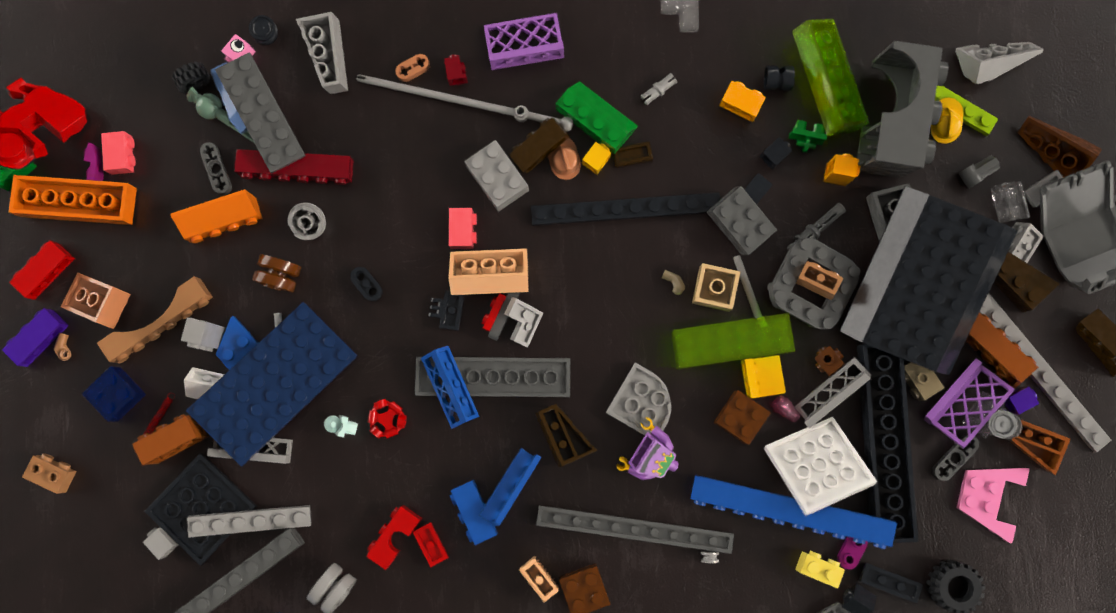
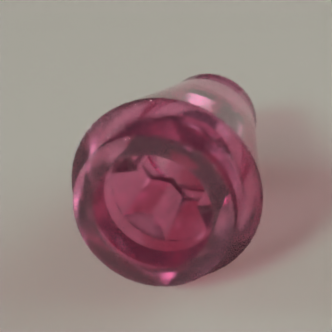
M779 395L771 404L774 408L773 411L792 423L796 422L801 416L787 396Z

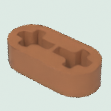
M417 54L400 63L396 67L398 79L402 82H408L425 73L430 66L428 58L423 54ZM419 60H421V61L423 62V64H424L423 67H421L420 65H418V61H419ZM402 69H405L407 71V76H404V74H402Z

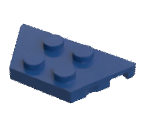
M232 316L216 356L230 370L259 342L235 316Z

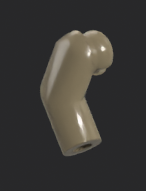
M664 270L662 279L672 282L674 287L673 293L681 295L685 290V284L681 276Z

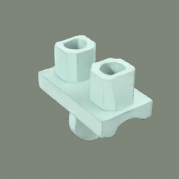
M331 415L324 421L325 429L328 432L335 433L337 436L344 437L345 433L356 434L358 423L348 421L346 416L339 415L337 417Z

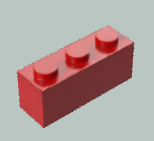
M50 240L43 244L40 251L31 257L21 270L13 275V279L9 283L25 298L35 300L75 258L59 243Z

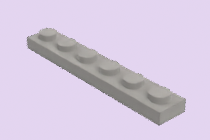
M310 505L191 515L187 517L188 537L311 526Z

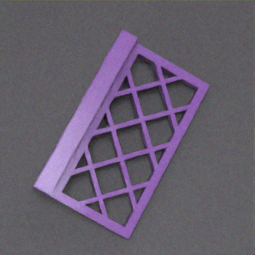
M557 13L484 25L491 70L564 58V46ZM554 20V25L551 29L543 25L546 21ZM531 23L537 26L533 32L525 27ZM515 26L518 28V31L514 35L507 32L510 27ZM540 28L548 32L543 39L536 35ZM490 30H498L500 32L496 38L489 35ZM522 31L529 35L525 42L517 38ZM503 35L511 38L506 45L499 41ZM552 35L558 39V42L550 44L546 40ZM532 38L540 42L534 47L528 44ZM514 41L522 45L516 50L510 48ZM496 44L503 48L501 52L492 54V49Z
M975 358L928 412L924 421L935 426L964 449L1015 389L985 368L982 362ZM981 371L989 377V383L978 384L977 376ZM993 386H1002L1008 392L1004 396H995ZM979 387H990L992 397H980ZM967 388H976L977 398H966L965 390ZM992 400L993 409L991 411H982L981 401ZM978 401L979 411L968 412L966 402ZM963 402L964 412L953 413V403ZM965 415L966 426L955 427L954 416ZM968 415H980L981 423L970 426ZM951 416L952 427H943L938 423L941 417ZM967 429L968 438L965 442L957 438L956 430Z

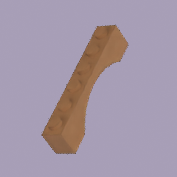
M194 276L177 288L172 303L156 321L135 331L112 332L97 342L109 362L122 363L129 358L131 353L142 350L145 347L144 344L158 339L161 336L160 333L174 328L177 325L176 322L182 318L190 317L193 314L192 311L198 307L206 306L209 303L208 300L213 298L202 280Z

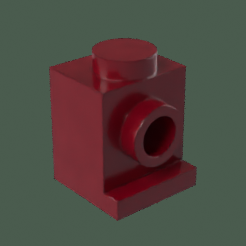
M450 55L448 58H444L449 85L454 86L468 83L465 64L460 62L459 55Z

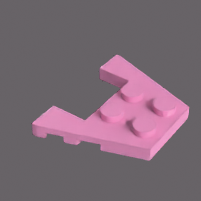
M1030 469L965 470L956 508L988 528V530L1001 537L1004 541L1012 543L1016 526L996 520L1005 481L1026 486Z

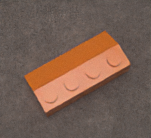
M245 189L171 213V218L182 237L192 243H199L203 241V238L209 236H220L221 232L227 230H238L239 226L245 224H256L257 220L263 219L256 197Z

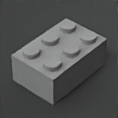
M496 140L464 161L467 169L498 212L529 191L528 184Z

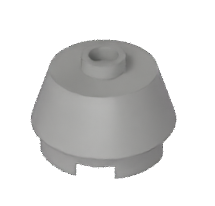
M300 203L290 210L288 226L297 238L312 240L324 232L326 219L318 206L311 203Z

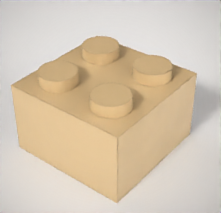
M702 263L699 267L692 304L730 312L734 306L740 271Z

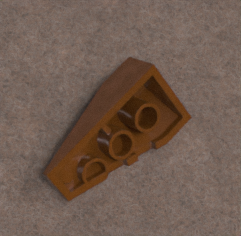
M1028 116L1018 131V134L1032 149L1036 150L1042 157V160L1054 171L1058 170L1062 177L1073 173L1076 174V172L1090 167L1102 151L1101 148L1080 137L1031 116Z

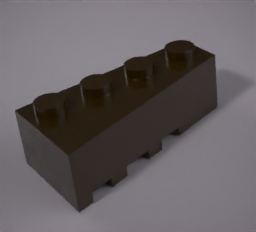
M1009 251L993 282L1022 313L1033 310L1060 285Z

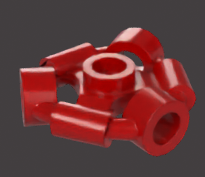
M386 399L375 402L372 410H369L367 421L370 425L369 431L377 438H390L399 434L398 432L405 428L407 416L402 412L403 408L394 401L390 402ZM388 406L389 408L385 413L379 414L377 410ZM395 415H399L397 420V427L393 425V419ZM377 422L381 423L385 427V431L383 432L374 424Z

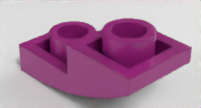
M88 142L87 148H85L83 153V161L90 164L86 171V180L103 181L104 170L101 149Z

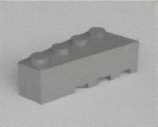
M332 12L296 19L322 87L330 94L348 91L339 19Z

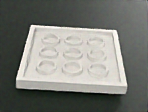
M833 417L814 424L811 428L807 427L770 443L764 448L805 516L869 488L877 482Z

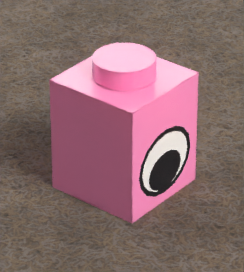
M236 34L221 50L226 56L224 59L228 63L249 52L251 55L255 53L254 49Z

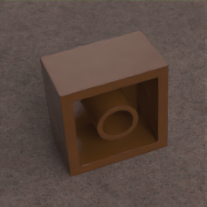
M736 390L713 423L743 444L750 445L771 412L739 390Z
M596 563L559 576V581L571 613H589L610 605Z

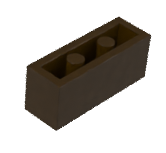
M553 117L545 119L537 131L530 132L522 144L518 143L512 148L513 152L509 155L522 172L528 174L570 137Z

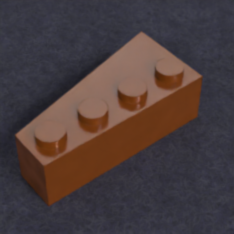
M979 312L966 342L974 351L980 350L983 361L986 364L993 365L997 371L995 374L1000 379L1005 378L1009 385L1015 389L1039 367L1032 357L1026 356L1021 351L1017 343L1011 342L1006 337L1003 330L996 328L986 315Z

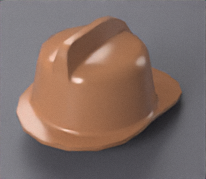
M570 138L548 155L551 169L558 178L569 180L576 177L581 168L576 145Z

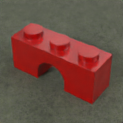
M404 505L393 510L390 515L392 519L389 524L385 523L378 532L381 536L377 541L373 540L367 548L370 552L366 557L385 570L390 567L400 552L391 542L393 533L399 531L409 537L422 520V517Z

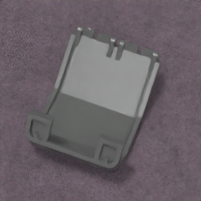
M1109 160L1094 165V167H1088L1076 172V174L1073 173L1058 181L1045 184L1040 189L1041 234L1044 236L1045 243L1058 271L1068 284L1087 294H1092L1116 284L1114 167Z

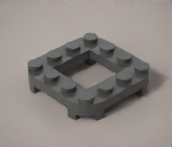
M803 238L796 240L787 247L788 252L773 282L768 284L767 290H769L770 300L776 309H781L808 324L811 328L831 329L839 321L857 286L860 268L848 257L816 239ZM808 259L828 271L836 272L840 277H843L833 299L829 300L826 298L822 308L791 292Z

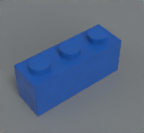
M474 480L451 490L450 499L453 505H457L459 508L458 517L461 523H465L467 526L466 535L470 542L473 541L477 545L498 534L494 525L479 516L485 503Z

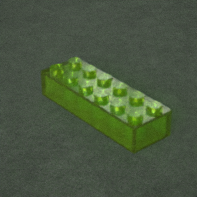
M834 18L807 20L792 30L827 136L855 132L868 125L869 120Z
M789 313L676 329L671 332L677 370L795 352Z

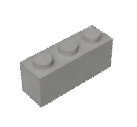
M187 317L181 341L188 342V347L212 352L213 348L218 349L226 327Z

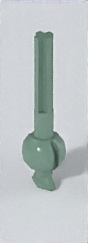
M193 86L189 89L186 95L187 99L196 104V111L202 118L209 120L217 118L239 133L229 121L228 113L222 109V102L216 95L212 93L201 95L197 93ZM248 131L242 134L254 143Z

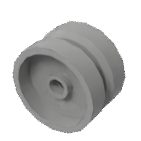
M333 563L326 570L306 598L313 605H316L326 597L321 605V611L324 613H333L348 596L357 580L352 575L346 574L338 582L343 568L336 563Z

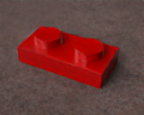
M499 293L498 297L494 296L490 307H492L490 314L486 313L482 321L484 330L490 332L506 299L505 295Z
M431 522L413 531L430 567L449 558Z

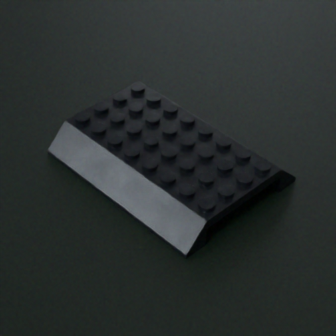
M904 186L839 331L862 343L932 371L950 375L1018 230L929 194Z

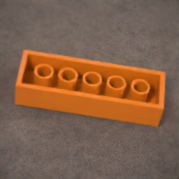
M13 175L9 213L27 218L132 225L137 188L128 183Z

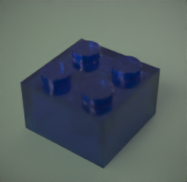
M110 366L82 393L108 422H118L146 395L121 367Z

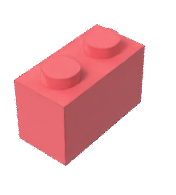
M125 131L101 133L103 170L111 175L134 173L136 161L133 156V148L135 146L133 137Z
M449 208L450 249H473V244H477V232H473V226L477 225V214H474L472 208Z

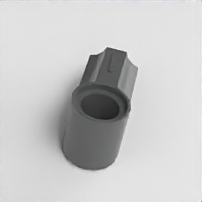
M990 155L958 174L969 189L983 181V178L1000 169L999 161L996 157Z

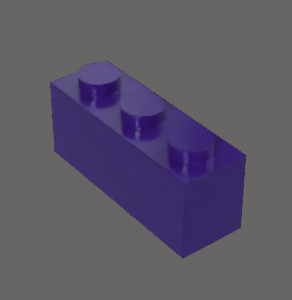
M43 308L36 312L34 318L29 323L21 327L20 332L15 337L7 341L2 351L17 366L28 367L58 337V334L62 333L69 325L54 310Z

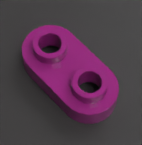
M847 536L837 555V561L840 563V566L845 569L855 568L868 545V541L865 544L860 543V545H856L853 538ZM848 556L852 557V561L850 563H847L846 558Z

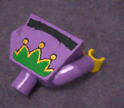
M645 417L650 421V425L646 427L641 423V427L652 432L646 433L629 464L627 458L620 457L619 460L624 462L625 465L617 464L616 467L619 471L628 470L629 474L640 480L655 477L662 478L668 470L672 472L677 470L678 461L675 460L676 454L672 451L673 444L669 436L658 426L655 427L651 418Z

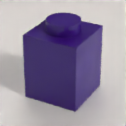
M1028 386L1020 387L1013 391L1004 404L1009 412L1020 415L1038 405L1039 402L1036 392Z

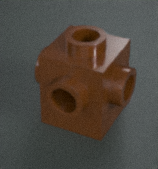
M830 346L821 348L814 358L818 362L815 366L822 374L826 372L830 377L845 365L841 360L844 357L837 348L833 350Z

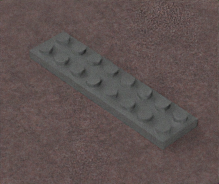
M416 357L415 396H437L421 357ZM431 357L429 358V361L432 367H434L435 363L433 358ZM454 357L470 396L570 397V358ZM438 376V382L442 385L443 381L441 377Z

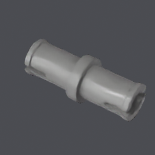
M669 73L668 76L658 83L655 82L652 88L640 95L642 100L650 96L644 103L649 105L658 96H663L666 90L676 84V78L668 82L674 75Z

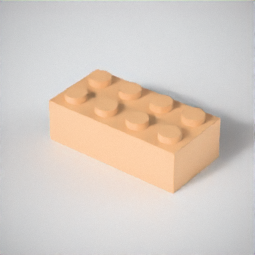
M527 249L450 252L449 284L451 295L529 292Z

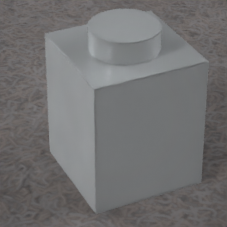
M157 527L153 528L147 534L148 538L143 541L158 560L167 557L179 546L162 528Z

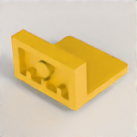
M779 355L741 361L746 395L750 399L786 393Z

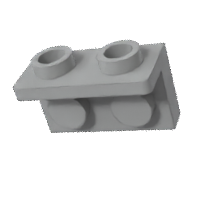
M1016 222L1012 228L1018 230L1009 252L1028 263L1044 236L1031 223Z

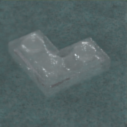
M661 0V14H679V32H698L699 0Z

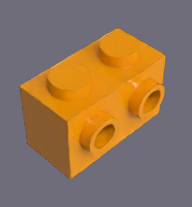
M731 81L719 106L753 122L766 97L758 90L746 88L741 82Z
M836 154L826 164L823 182L846 186L854 178L858 177L860 173L859 159L853 158L854 156L851 154Z

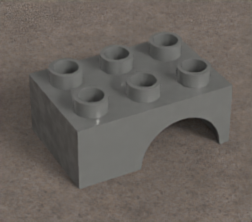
M894 41L872 60L871 68L882 71L893 82L896 90V104L893 112L882 113L881 121L876 125L861 127L857 153L860 172L901 178L924 168L925 164H930L933 161L936 142L929 140L930 127L939 122L942 112V102L935 101L937 86H942L945 83L948 74V63L941 61L943 48Z

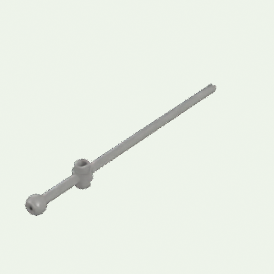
M358 74L357 77L359 78H356L358 82L511 115L518 122H525L527 119L543 122L547 118H552L528 112V109L522 105L514 109ZM553 117L565 131L572 129V118L563 117L560 119Z

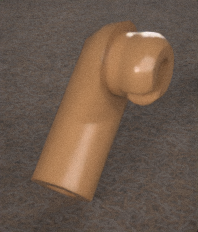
M59 333L54 351L60 360L66 361L71 357V351L66 345L69 335Z

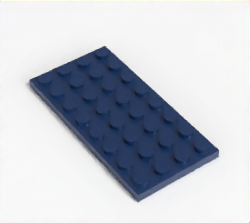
M303 302L186 411L243 467L358 356Z

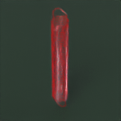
M166 397L167 400L163 401L164 404L162 403L160 406V411L156 412L157 415L153 417V422L151 421V424H149L151 428L147 426L146 429L148 431L145 430L143 434L148 433L149 429L151 434L154 432V425L157 427V422H160L165 414L164 410L167 411V407L171 405L173 399L171 400L170 398L169 400V397Z

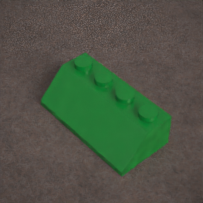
M580 81L568 88L556 102L557 112L564 117L572 118L574 125L599 144H605L613 155L638 127V125Z

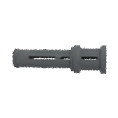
M837 203L813 225H807L806 230L800 235L794 236V240L803 238L817 240L824 229L846 212L845 207Z

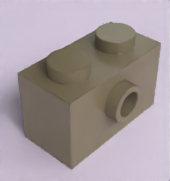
M910 361L904 363L905 382L910 387L911 395L918 399V401L926 400L944 389L934 371Z

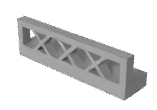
M854 357L794 408L805 419L804 423L811 428L869 381L871 374ZM853 364L861 371L857 376H847V370ZM836 378L845 379L844 387L841 389L832 388V381ZM820 391H830L829 399L826 401H818L817 394ZM805 403L815 404L814 411L809 415L801 408Z
M272 438L267 443L270 448L265 452L258 451L250 460L290 463L293 440ZM215 440L213 448H208L207 456L232 458L224 449L219 448V444ZM279 443H287L286 455L279 454L274 447Z

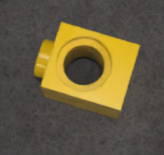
M595 142L582 159V165L597 175L611 156L610 149L603 143Z

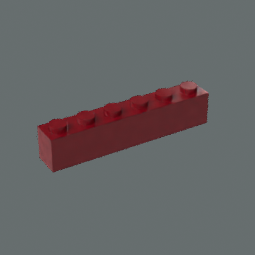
M237 149L234 172L243 179L259 177L261 180L269 181L271 178H278L279 181L289 182L290 179H297L298 182L302 183L315 180L316 183L327 184V181H332L338 185H346V182L352 183L354 161L350 156L305 153L306 156L274 173H270L258 150Z

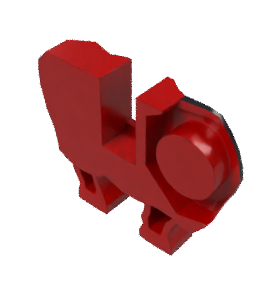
M22 78L7 86V91L12 99H23L24 102L10 107L4 113L0 110V166L21 170L35 159L48 155L45 144L32 132L43 125L65 143L70 136L80 132L87 123L85 108L79 102L64 94L55 92L47 86L26 83Z

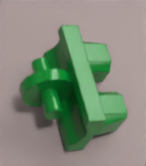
M797 120L789 134V139L797 140L796 146H801L802 152L807 153L809 148L815 149L816 144L822 145L826 141L827 134H824V125L814 124L812 131L806 130L807 122Z

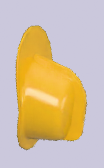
M948 97L939 100L942 102L941 116L936 125H931V135L937 142L944 144L951 143L959 137L963 123V107L956 99Z

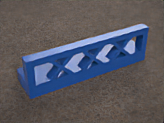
M449 346L435 349L421 357L451 429L479 417ZM431 357L433 358L435 363L434 367H432L429 361V358ZM438 376H440L443 381L442 385L438 382ZM446 394L450 397V403L445 398ZM454 412L457 413L460 421H455V418L453 416Z
M521 448L479 516L492 525L499 526L541 457L537 454L531 455Z

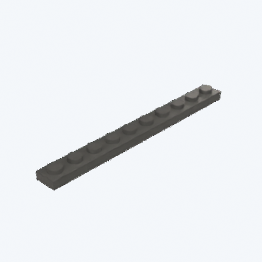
M539 505L536 523L537 526L732 554L734 534L728 532Z

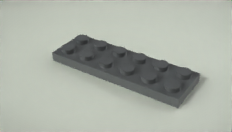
M250 52L215 69L270 173H274L306 156Z

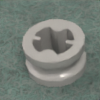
M701 552V555H703L701 562H719V559H717L719 552Z

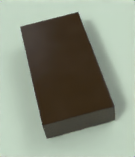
M650 142L620 147L614 154L616 168L653 161Z

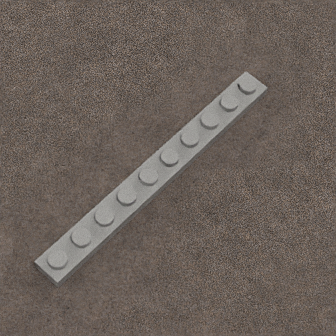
M988 293L980 313L986 315L996 328L1003 330L1011 342L1017 343L1026 356H1030L1036 361V365L1039 368L1030 377L1093 452L1101 450L1112 440Z

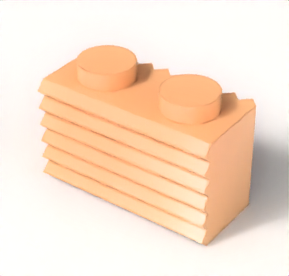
M533 556L520 567L519 571L543 602H546L558 592L559 585L556 584L554 578H551L549 572H546L544 566H541L539 560L536 559L537 556Z

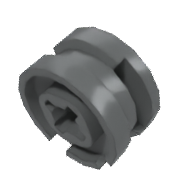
M1004 410L998 411L990 417L989 429L996 437L1010 440L1016 436L1018 437L1021 433L1022 421L1014 413Z

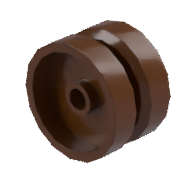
M260 254L257 265L268 271H254L252 281L274 290L294 293L296 282L286 278V276L298 277L301 266Z

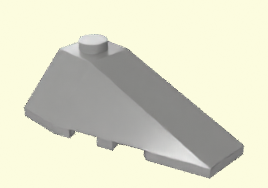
M1031 42L1008 43L1007 47L989 44V48H979V45L956 48V54L963 75L975 84L993 80L1043 52V48Z

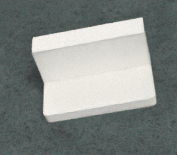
M192 367L184 379L185 395L190 398L199 399L225 374Z

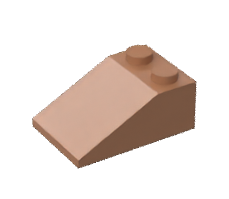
M77 273L61 307L114 329L131 294Z

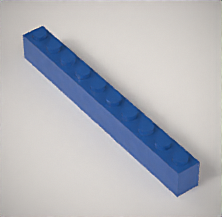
M695 475L691 499L697 505L705 506L706 503L713 504V508L725 511V508L733 509L735 514L745 515V512L753 514L752 517L764 520L765 517L772 518L774 523L784 525L785 522L793 523L792 527L803 530L806 526L813 528L812 532L824 534L827 531L833 533V537L845 539V536L852 537L854 542L861 544L869 541L874 543L873 546L886 549V546L892 547L897 523L892 520L832 506L824 507L805 516L793 497Z

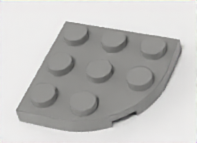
M635 362L606 413L643 435H646L647 432H652L641 427V423L646 427L650 425V421L645 417L651 418L655 427L658 426L663 431L671 414V400L668 389L657 375Z

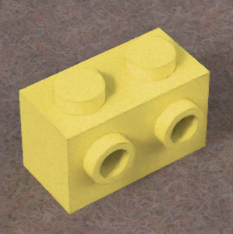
M802 551L795 570L838 588L845 569L839 567L840 563L830 558L828 561L820 559L822 555L810 551L809 554Z

